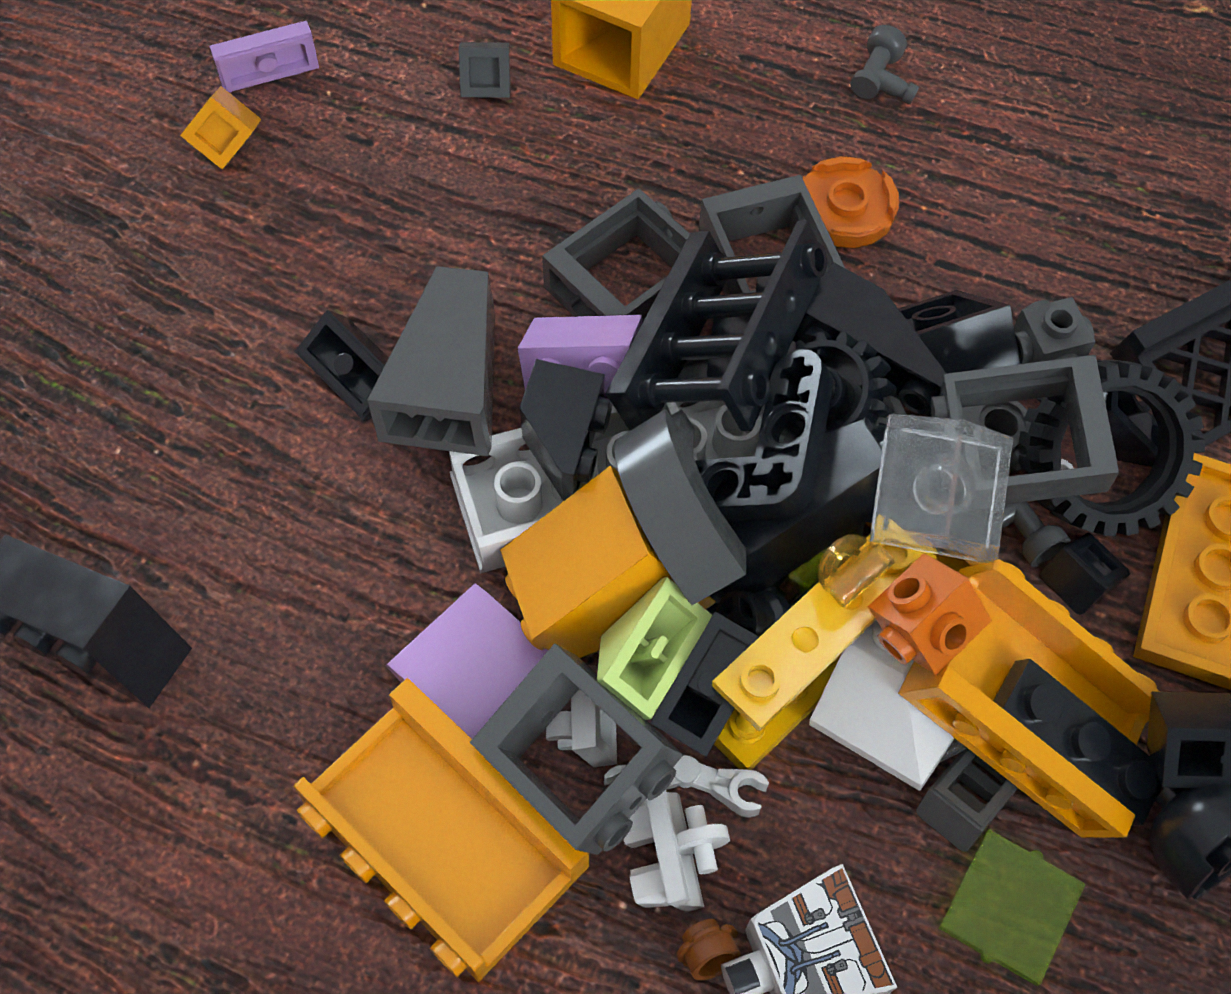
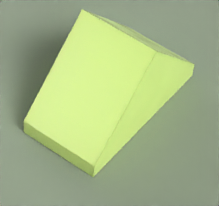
M668 577L662 578L601 636L597 681L644 720L652 719L713 615L699 603L691 606L684 594Z

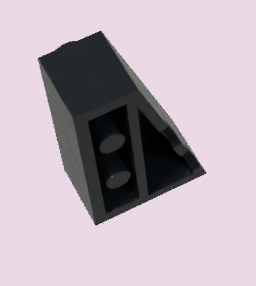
M5 535L0 541V637L5 638L11 632L19 643L34 653L43 657L49 653L77 673L84 676L89 675L150 708L192 647L130 585L11 536Z

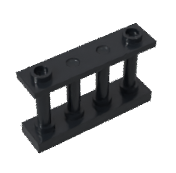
M808 220L797 221L783 251L775 253L725 257L719 250L710 231L690 233L605 393L630 431L660 413L666 403L724 401L741 431H752L763 405L768 401L773 369L779 360L787 354L819 281L827 269L828 261L825 248L817 241ZM771 276L763 292L720 295L727 280ZM751 316L744 333L699 336L708 319ZM731 358L723 377L678 378L687 360Z

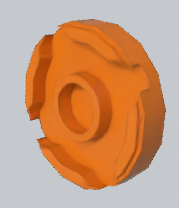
M840 156L822 160L812 167V171L805 178L804 176L802 178L836 247L858 248L874 244L888 234L899 210V192L893 179L884 171H882L881 175L878 171L871 169L872 163L861 158Z

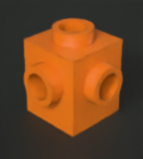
M925 553L868 606L883 630L877 636L882 646L900 663L907 665L913 660L934 675H937L957 654L963 651L992 621L969 579Z

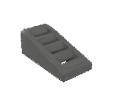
M965 747L928 790L918 805L916 813L959 850L966 852L1018 788ZM975 761L978 765H980L992 776H994L1001 783H1003V785L1000 786L997 782H995L988 775H986L979 768H977L974 764H972V762ZM957 780L962 781L988 803L986 805L958 784Z

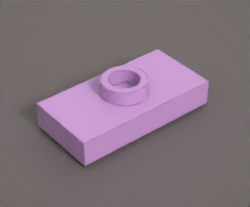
M307 20L210 45L222 87L228 92L319 68L312 33Z

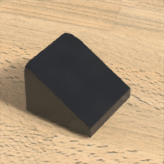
M1087 533L1063 547L1041 571L1040 577L1075 613L1081 615L1102 600L1131 573L1092 534Z

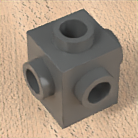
M1073 297L1054 302L1048 300L1034 302L1021 310L1014 325L1020 364L1088 356L1096 342L1091 322L1087 317L1082 316Z

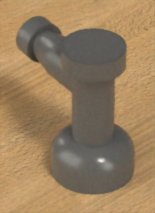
M880 25L872 30L867 40V51L870 56L864 68L857 71L850 82V87L857 96L871 99L881 90L887 94L902 98L901 101L909 105L911 104L919 86L913 83L908 84L899 76L885 70L887 64L899 61L907 48L906 37L900 30L889 25Z
M1027 501L993 505L994 507L989 510L984 536L998 532L1014 523L1026 539L1022 545V554L1031 567H1037L1050 561L1071 541L1061 527L1057 525L1045 526Z

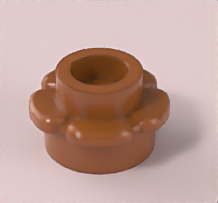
M715 919L702 920L689 927L683 933V944L677 951V959L685 967L689 968L695 980L701 981L717 977L722 974L721 964L741 957V952L734 940L738 932L733 925L725 924L720 928Z

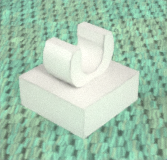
M579 689L571 698V711H560L546 727V739L548 741L558 740V749L573 750L593 767L617 764L616 723Z

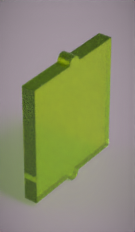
M988 829L938 929L981 953V960L985 964H990L994 961L1038 986L1044 978L1086 884L1044 861L1043 854L1039 850H1033L1030 853Z

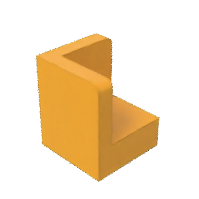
M220 86L180 136L223 170L253 133L261 119Z

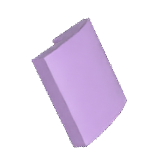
M475 583L385 666L401 683L408 677L473 739L548 650H539L534 647L524 635L521 622Z

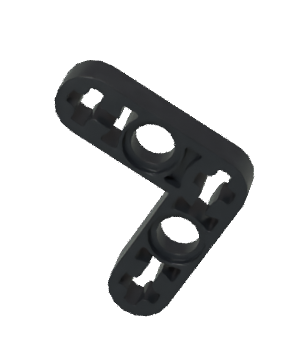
M806 349L792 351L782 357L775 365L771 374L770 395L764 408L755 456L695 460L699 473L713 500L714 493L721 483L732 478L739 479L738 487L731 497L719 502L714 501L727 521L785 519L802 512L810 503L814 493L833 390V377L815 352ZM796 384H799L798 392L793 387ZM798 421L805 422V429L798 439L786 444L779 443L780 435L788 425ZM790 478L791 483H790V484H784V483H785V479ZM779 489L777 495H774L770 490Z

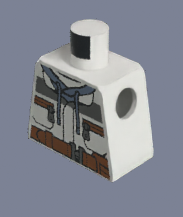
M843 864L831 868L752 917L745 931L753 952L721 964L722 974L730 994H764L766 992H770V994H890L897 988Z

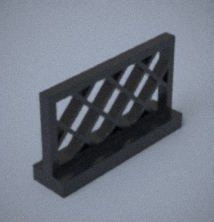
M1231 280L1133 330L1110 353L1114 360L1134 362L1155 369L1157 368L1153 363L1162 358L1183 364L1184 371L1181 384L1183 387L1179 391L1189 394L1195 404L1216 410L1212 430L1204 434L1200 430L1194 431L1195 436L1205 439V447L1231 433V419L1228 420V414H1231ZM1229 323L1228 329L1223 328L1224 325ZM1205 336L1226 343L1223 362L1199 355L1202 337ZM1187 346V351L1180 350L1181 348ZM1196 369L1221 376L1218 396L1193 389Z

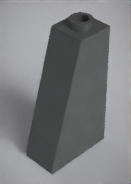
M436 266L367 399L378 442L481 456L489 455L492 448L495 309L488 272Z

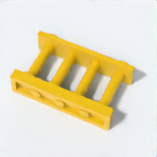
M890 516L712 681L711 686L735 708L714 745L738 769L752 770L816 708L842 652L876 621L868 606L923 553L935 560L938 559Z

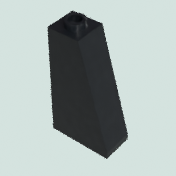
M863 420L824 434L814 493L810 503L802 512L785 519L727 521L746 548V575L711 594L710 597L719 604L721 598L728 592L746 590L755 593L765 590L913 492L900 472L909 463L891 436L887 433L877 439ZM732 478L721 483L714 493V501L719 502L731 497L738 487L739 479ZM790 478L785 479V483H784V484H790V483H791ZM772 489L770 491L777 495L779 489Z

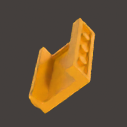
M995 559L959 569L958 572L969 579L992 621L937 675H934L914 661L898 694L1081 838L1127 837L1135 814L993 700L1014 662L1032 659L1137 745L1143 728L1149 721L1151 692H1160L1157 689V685L1152 679L1136 672L1114 654L1110 644L1093 636L1072 619L1069 611L1063 605L1048 599L1025 579L1023 572L1014 565Z
M407 677L389 694L393 708L314 782L310 784L302 777L293 785L303 801V804L296 811L322 839L330 831L339 838L347 847L339 856L364 883H367L376 876L391 892L384 900V903L404 925L412 930L420 922L437 939L429 949L455 977H458L466 969L480 982L589 868V853L575 850L470 743L472 739Z

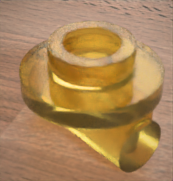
M846 535L836 540L824 553L819 564L818 578L822 588L831 594L841 606L846 608L893 566L895 561L881 545H874L860 535Z

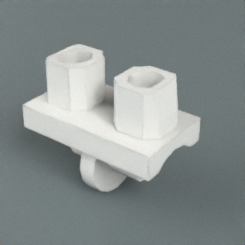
M665 790L653 800L646 798L630 817L633 825L623 839L625 845L631 848L655 842L658 863L630 870V882L636 904L645 908L671 905L684 912L704 908L693 854H695L699 874H709L717 871L714 849L730 842L727 826L723 824L708 825L703 805H695L685 809L689 827L687 830L678 793L666 792Z

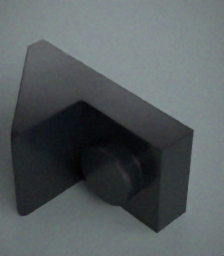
M714 612L650 724L707 757L735 709L711 686L712 681L759 637L719 613Z

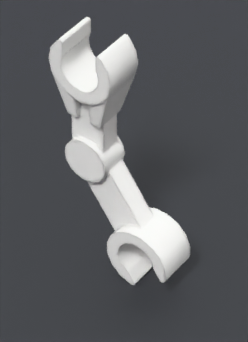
M687 755L682 756L673 767L676 770V775L666 790L679 786L682 788L693 787L710 793V795L740 816L753 817L759 815L762 806L742 800L737 790L741 786L751 785L758 790L766 792L769 782L761 773L754 770L715 769L700 764L694 757ZM617 765L611 768L604 776V785L611 784L626 765Z

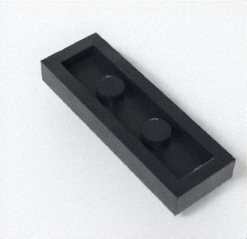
M1032 659L1015 661L993 701L1134 813L1135 818L1132 825H1144L1162 788L1150 756Z

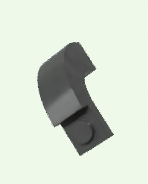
M665 409L616 439L614 444L615 459L624 490L646 537L667 572L692 606L746 575V548L720 512L699 473L693 455L694 426L682 409L671 416Z

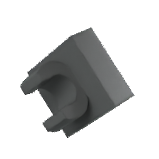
M460 42L459 71L461 97L510 98V43Z

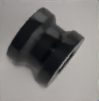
M736 590L728 592L721 598L716 612L760 637L791 607L788 600L781 593L775 591L751 593L746 590Z

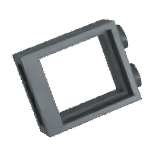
M801 175L702 199L698 232L710 231L719 250L725 257H735L729 243L730 241L789 226L791 231H793L797 221L808 220L817 241L825 248L828 261L826 272L833 262L845 268ZM745 278L727 280L723 287L725 295L756 292V290L750 291Z
M638 188L542 255L544 288L574 317L642 315L644 321L667 276L627 306H624L587 270L635 236L639 237L672 268L690 233L673 219L666 206L658 201L654 202Z
M1096 355L944 374L940 396L931 397L935 433H946L949 454L940 455L943 487L945 491L955 490L958 510L1108 492L1119 474ZM1064 395L1077 468L974 481L962 408Z
M556 643L553 644L470 741L479 753L575 850L599 855L602 850L609 851L626 837L633 825L630 817L646 798L653 800L668 788L676 775V770L673 767L683 756L647 720H644L597 681V674L578 656ZM579 689L642 747L581 819L520 760L521 756Z

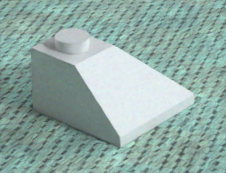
M875 621L842 652L810 718L809 725L921 791L951 745L954 737L898 694L914 661L911 660L907 665H904L897 661L882 646L877 636L883 630L878 622Z

